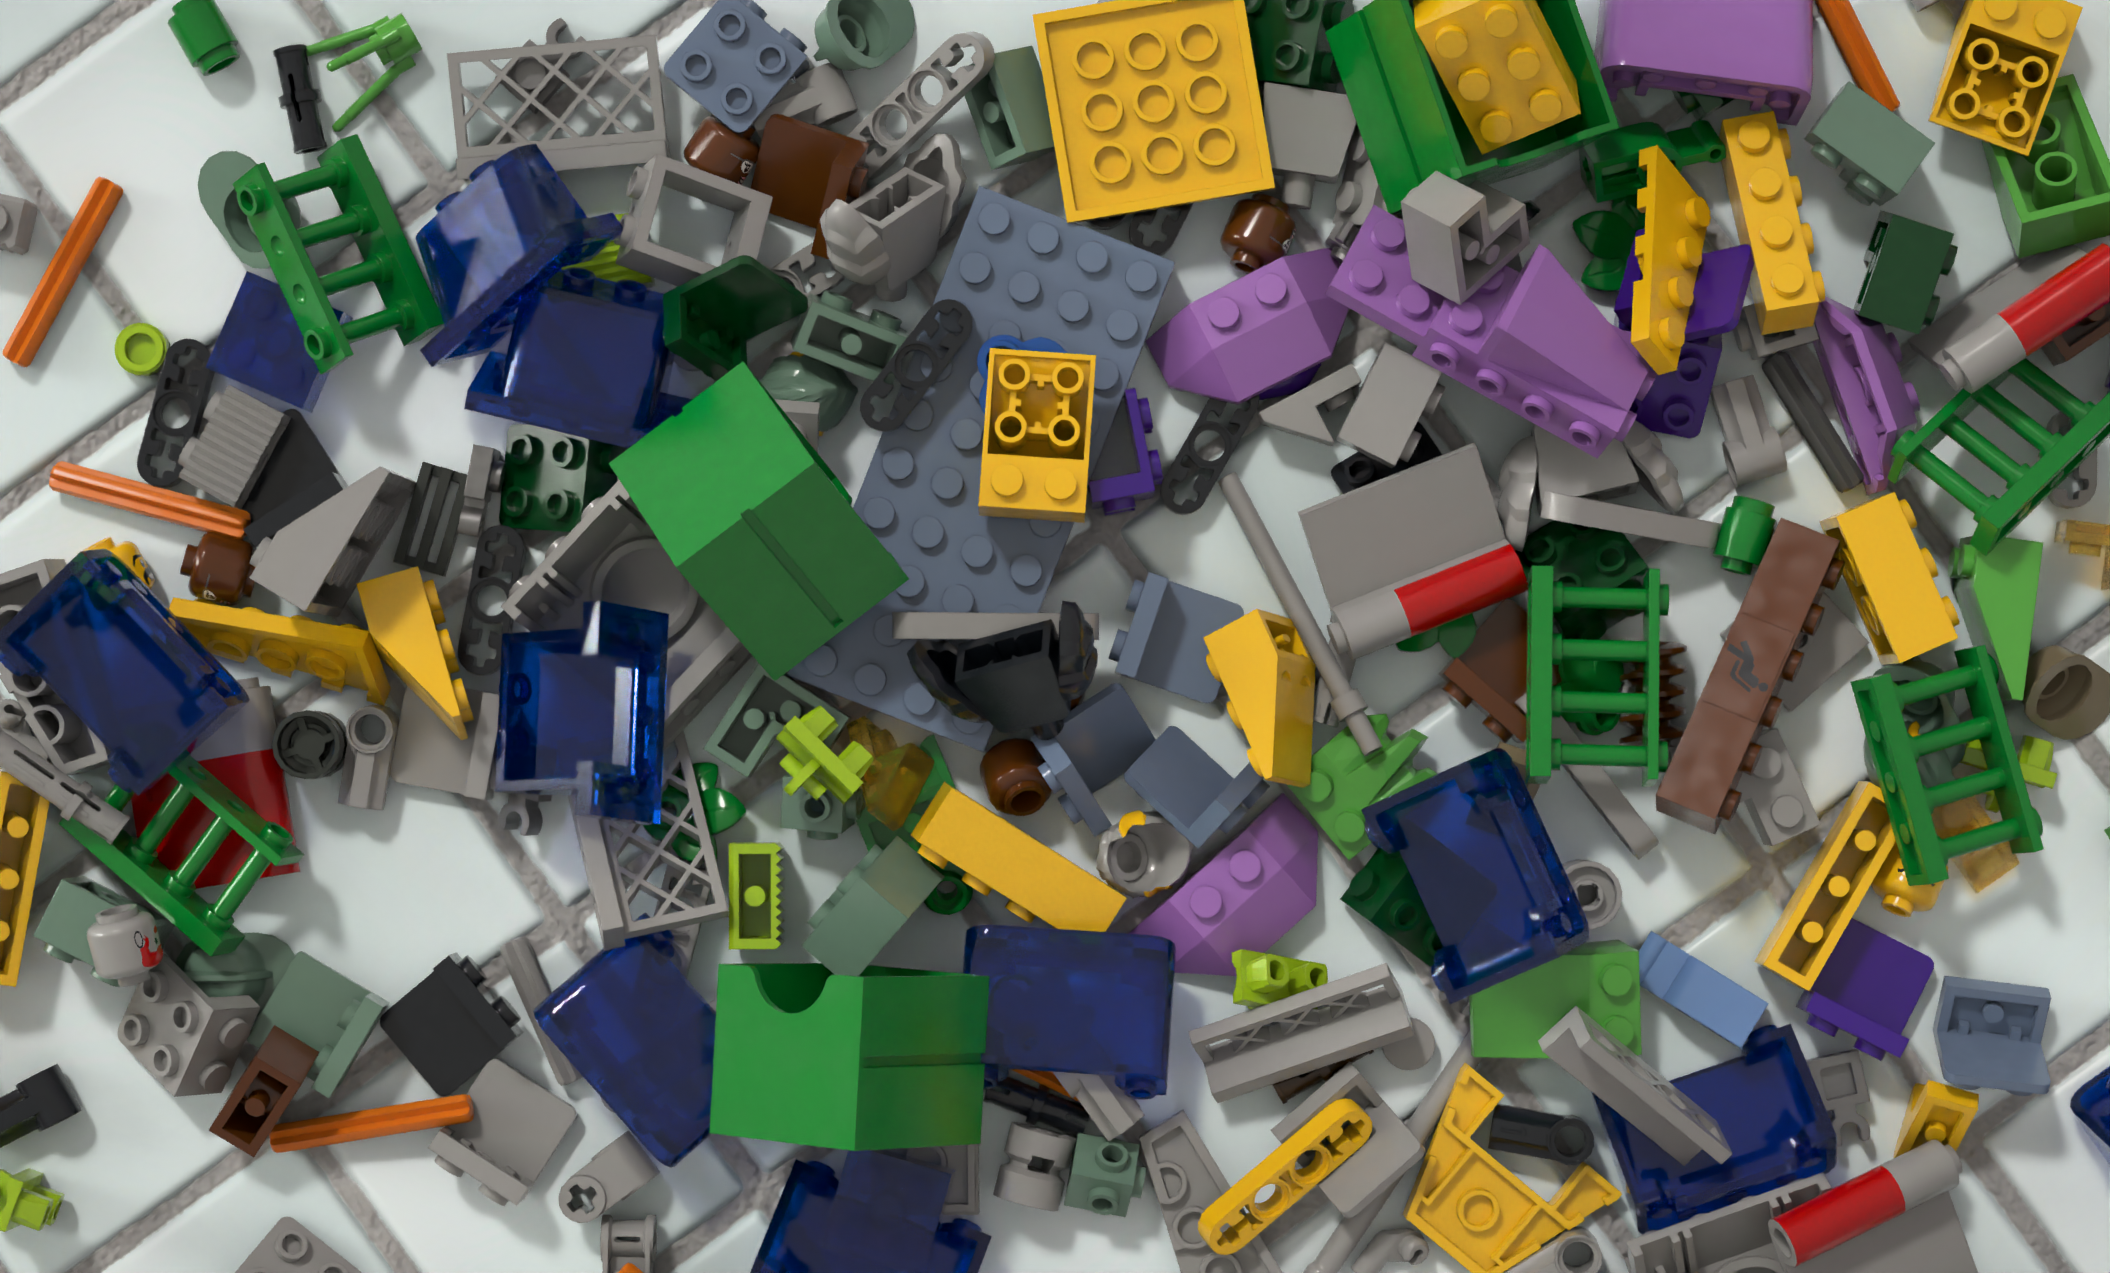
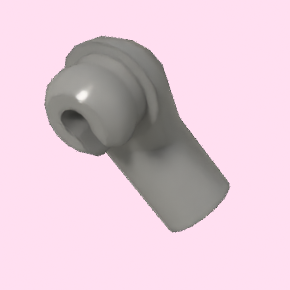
M13 699L0 701V727L2 730L51 763L39 740L32 736L29 724L25 719L26 714L19 702Z
M1410 1228L1382 1230L1373 1237L1351 1266V1269L1355 1273H1380L1387 1262H1409L1411 1265H1418L1427 1258L1429 1247L1422 1234Z

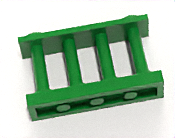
M358 134L340 139L318 156L319 168L273 181L265 162L255 165L233 183L237 193L238 204L243 213L247 215L303 335L305 349L309 356L314 359L321 375L330 372L354 355L349 345L351 343L395 329L403 346L422 340L445 324ZM329 187L333 192L342 215L296 229L283 201ZM351 234L365 262L318 277L305 248ZM374 282L386 310L340 325L327 296Z
M2025 358L1972 394L1962 389L1917 433L1911 429L1905 432L1891 450L1890 454L1895 459L1887 479L1896 484L1915 466L1975 514L1973 520L1978 525L1969 544L1987 556L2110 436V392L2096 405L2091 401L2085 404ZM2013 374L2071 419L2070 426L2072 429L2064 436L2059 432L2053 435L1995 389ZM1980 404L2039 450L2038 457L2040 460L2032 467L2027 463L2020 466L1965 423L1963 419ZM1949 436L2007 482L2006 489L2008 491L2000 498H1997L1995 495L1987 497L1930 451L1942 439Z
M1532 565L1528 573L1526 784H1547L1551 778V770H1560L1561 765L1642 767V787H1653L1659 779V773H1666L1668 768V742L1659 741L1660 615L1667 616L1669 610V585L1660 584V569L1649 568L1643 579V589L1563 587L1562 581H1553V566ZM1562 608L1643 610V641L1562 639L1561 633H1553V613H1561ZM1562 660L1643 662V693L1562 691L1561 686L1552 685V665H1561ZM1561 712L1643 714L1642 746L1561 744L1560 738H1552V717L1560 718Z
M1985 645L1954 651L1959 668L1899 686L1892 681L1890 673L1869 676L1850 682L1909 886L1929 885L1949 879L1946 869L1948 859L2009 841L2012 854L2031 853L2044 849L2041 840L2043 833L2042 821L2036 809L2031 806L1998 691V668L1992 656L1987 653ZM1965 688L1973 719L1914 737L1907 733L1902 716L1904 706ZM1974 740H1980L1988 770L1929 788L1922 784L1916 764L1919 757ZM1994 790L2003 821L1944 839L1937 836L1931 817L1934 808Z
M156 722L128 725L123 734L136 744L140 750L104 801L122 812L156 763L178 781L177 785L139 838L132 837L122 828L112 844L109 845L106 843V840L72 817L69 821L62 818L59 825L210 957L231 953L237 949L245 938V935L232 925L234 923L232 915L271 862L275 866L299 863L305 854L292 844L293 837L285 828L274 822L265 821L177 744L179 741L177 735L169 728ZM195 796L212 810L216 816L177 871L169 870L157 859L158 852L156 849ZM233 829L255 849L216 903L208 904L195 892L196 886L194 882Z

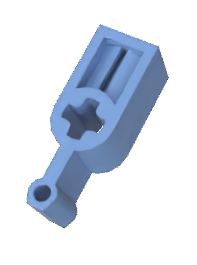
M1653 931L1650 932L1639 950L1641 987L1736 1047L1741 1048L1769 1003Z

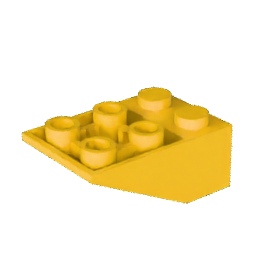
M1965 0L1954 29L1928 121L2026 157L2029 156L2083 7L2064 0Z
M990 348L978 504L979 516L1085 523L1096 355Z
M416 566L356 583L368 628L379 657L460 740L468 739L464 723L473 721L474 717L462 678L452 680L450 675L459 672L460 668L448 629L438 631L436 626L445 623L446 620L434 580L431 579L423 582L419 568Z
M1255 609L1203 637L1209 650V654L1206 655V662L1214 678L1224 684L1230 698L1226 703L1228 713L1234 724L1245 732L1251 746L1247 750V755L1255 772L1268 781L1304 788L1310 785L1316 666L1290 618Z

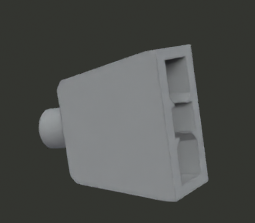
M1265 82L1261 96L1262 111L1273 175L1284 176L1281 201L1291 208L1311 209L1315 181L1335 183L1338 178L1356 125V119L1346 94Z

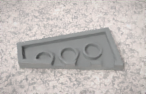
M1184 1110L1179 1111L1139 1136L1181 1273H1283L1260 1234L1237 1252L1228 1255L1214 1252L1200 1236L1198 1221L1201 1214L1231 1187ZM1244 1208L1240 1210L1244 1216L1247 1214ZM1224 1224L1220 1231L1222 1233L1230 1227L1229 1224Z

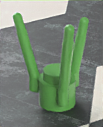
M402 13L392 19L385 16L371 25L307 46L306 52L308 57L368 38L369 42L328 62L327 69L331 72L373 52H376L383 65L391 61L394 62V65L332 125L333 131L340 132L400 74L416 66L411 56L421 51L422 47Z

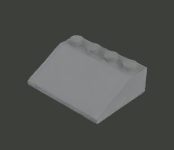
M381 466L277 531L273 539L266 536L258 545L250 560V564L256 567L250 579L305 612L339 617L357 587L356 583H359L412 496L416 482Z

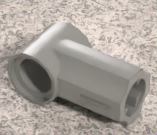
M827 63L803 73L795 79L796 83L783 88L754 122V126L762 142L765 124L773 114H781L822 128L853 115L859 109L842 70L831 63Z
M1754 375L1712 387L1710 395L1725 439L1722 442L1723 455L1734 485L1737 487L1786 472L1787 461L1784 449L1776 429L1769 425Z
M379 704L369 705L356 710L349 717L346 725L348 741L338 803L363 809L384 810L399 725V718L390 707ZM369 714L378 716L385 724L386 733L379 743L368 741L362 733L361 725L363 719Z
M1090 1031L1077 1045L1070 1049L1058 1050L1046 1061L1064 1089L1072 1098L1076 1096L1108 1142L1125 1132L1145 1116L1130 1091L1122 1084L1112 1070L1115 1066Z
M1574 1227L1569 1231L1567 1229L1556 1236L1555 1240L1503 1273H1598L1602 1265V1253L1595 1236L1590 1231L1582 1227ZM1574 1242H1583L1591 1248L1589 1260L1580 1266L1569 1265L1563 1260L1565 1248Z

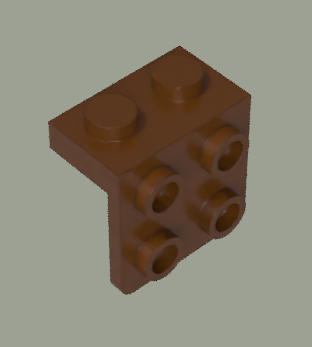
M773 114L765 124L751 189L773 197L769 211L770 214L815 228L816 233L811 254L829 260L820 218L825 209L829 208L836 199L850 204L863 195L869 177V169L864 168L869 143L788 116Z
M1504 600L1476 630L1471 646L1458 658H1452L1440 671L1439 675L1447 681L1442 689L1463 708L1466 709L1472 703L1485 714L1487 718L1482 724L1502 742L1507 743L1510 738L1517 743H1523L1526 740V717L1520 713L1514 702L1526 693L1527 612L1515 601ZM1552 665V685L1556 686L1562 682L1559 674V665Z

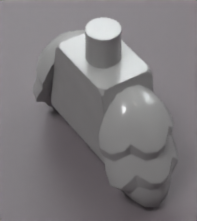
M934 134L925 141L919 150L908 154L901 170L850 204L836 199L829 208L825 209L820 218L822 232L827 245V255L835 269L852 282L876 286L877 296L884 301L895 302L906 297L907 280L933 263L937 254L938 241L949 232L958 217V201L963 193L967 177L961 166L959 144L952 135Z
M1636 420L1624 440L1620 442L1613 438L1598 459L1533 424L1531 436L1520 439L1506 456L1497 483L1501 491L1497 513L1504 525V535L1514 550L1520 552L1523 550L1528 535L1535 489L1539 517L1541 516L1545 491L1606 501L1636 493L1640 483L1651 497L1673 515L1684 506V500L1677 482L1678 470L1663 453L1661 441L1651 430Z

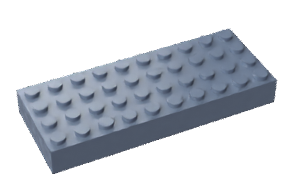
M979 186L933 302L934 305L941 300L952 299L964 304L972 316L973 327L971 335L905 422L894 431L882 433L853 507L884 548L896 559L909 580L790 669L787 676L985 752L994 726L989 721L973 723L951 715L941 702L933 698L921 685L919 678L912 669L907 652L917 640L923 639H892V612L1039 613L1074 522L979 516L978 504L985 415L979 402L980 392L985 381L977 366L979 350L988 339L994 336L1011 335L1022 342L1044 337L1056 341L1067 353L1096 355L1088 489L1089 482L1092 479L1123 400L1124 390L1128 387L1173 272L1174 261L1077 223H1067V220ZM953 311L948 316L940 312L935 317V320L940 325L937 333L930 339L926 332H922L919 341L930 345L936 351L939 358L942 359L949 350L940 347L939 344L948 333L958 336L963 329L958 324L961 315L956 311ZM914 351L905 377L911 381H921L927 378L932 370L930 357L924 352ZM901 385L896 399L903 393L906 399L910 401L916 394V391ZM892 407L888 417L891 420L895 419L898 415L894 407ZM928 639V640H932V641H936V642H937V641H940V640H943V639ZM975 639L944 640L948 641L949 643L953 644L958 648V644L972 641Z

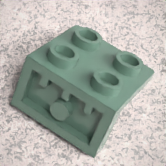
M300 951L296 953L250 1030L247 1041L260 1048L275 1025L319 1051L306 1077L314 1081L311 1086L312 1089L330 1098L339 1089L390 1002L307 953Z

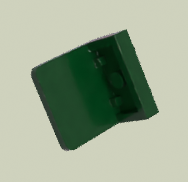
M1244 0L1257 81L1293 85L1335 93L1341 77L1325 32L1355 13L1352 4L1353 0Z
M747 255L738 256L663 294V339L665 347L701 370L706 376L717 381L742 361L747 365V340L808 310V298L753 257Z
M530 424L511 425L508 429L504 461L506 462V471L501 491L500 524L515 529L571 532L581 521L584 509L596 498L603 497L617 482L618 477L609 463L627 450L629 435L582 427Z
M1552 520L1528 535L1522 552L1515 550L1527 581L1532 565L1553 566V581H1562L1563 587L1643 589V579L1649 570L1647 564L1623 533ZM1562 608L1561 613H1553V620L1558 632L1562 634V639L1599 640L1609 628L1626 617H1633L1642 613L1643 610Z
M1403 816L1394 828L1385 834L1379 848L1364 868L1353 877L1349 888L1340 900L1393 938L1429 967L1437 969L1444 964L1493 899L1496 887L1436 838Z

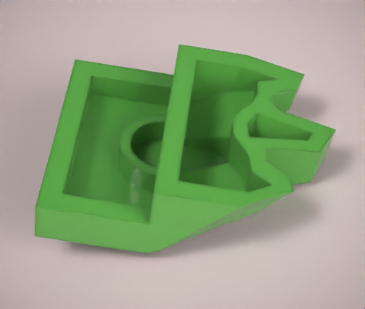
M1387 714L1366 715L1383 746L1381 749L1368 756H1364L1352 732L1346 726L1312 755L1310 785L1304 788L1287 785L1348 860L1376 840L1425 797L1440 776L1429 767L1420 770L1413 767V758L1428 737L1415 729H1411L1390 740L1386 734L1390 722Z

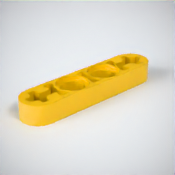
M1343 1098L1335 1100L1326 1106L1207 1207L1198 1221L1200 1236L1217 1254L1228 1255L1243 1248L1364 1145L1372 1132L1370 1116L1352 1099ZM1348 1120L1350 1125L1343 1130L1341 1126ZM1324 1138L1330 1142L1326 1147L1321 1142ZM1308 1150H1316L1315 1157L1308 1166L1302 1169H1295V1163L1302 1153ZM1275 1184V1191L1268 1200L1262 1203H1255L1256 1194L1262 1187ZM1244 1206L1249 1211L1245 1216L1240 1211ZM1228 1223L1230 1227L1222 1233L1220 1228Z

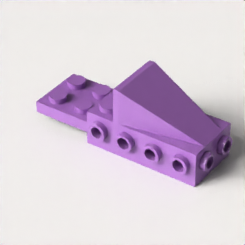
M1373 205L1325 293L1326 296L1416 345L1417 347L1412 354L1415 358L1597 459L1613 438L1620 442L1624 440L1637 416L1636 413L1630 411L1634 399L1637 398L1642 401L1657 376V373L1650 370L1651 366L1631 344V331L1621 330L1609 323L1550 250L1540 244L1520 272L1505 265L1465 302L1459 305L1412 280L1403 220Z

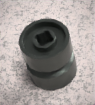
M310 710L295 712L283 719L274 732L272 741L274 758L281 769L294 777L317 779L331 776L344 765L348 741L346 727L340 719L330 713Z

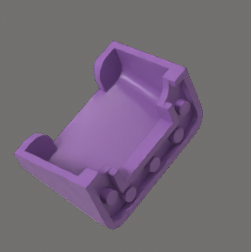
M1600 0L1594 56L1610 101L1616 102L1619 89L1636 86L1635 95L1646 96L1650 87L1750 101L1749 110L1760 111L1763 104H1765L1774 111L1777 123L1797 126L1811 100L1813 82V0Z

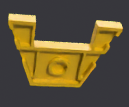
M1464 1063L1459 1070L1402 1215L1471 1273H1503L1541 1249L1540 1245L1566 1229L1569 1231L1585 1221L1584 1218L1603 1205L1609 1206L1617 1201L1622 1193L1583 1161L1549 1202L1542 1199L1470 1138L1504 1097V1094L1467 1063Z

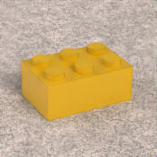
M1413 0L1415 29L1482 155L1581 114L1577 80L1535 0Z
M1895 492L1888 493L1820 521L1825 535L1840 540L1839 559L1845 561L1842 575L1881 665L1902 663L1958 638L1954 629L1955 626L1959 625L1957 612L1948 596L1941 598L1932 579L1938 576L1936 564L1926 547L1919 549L1912 533V529L1917 528V522L1906 499L1898 500Z

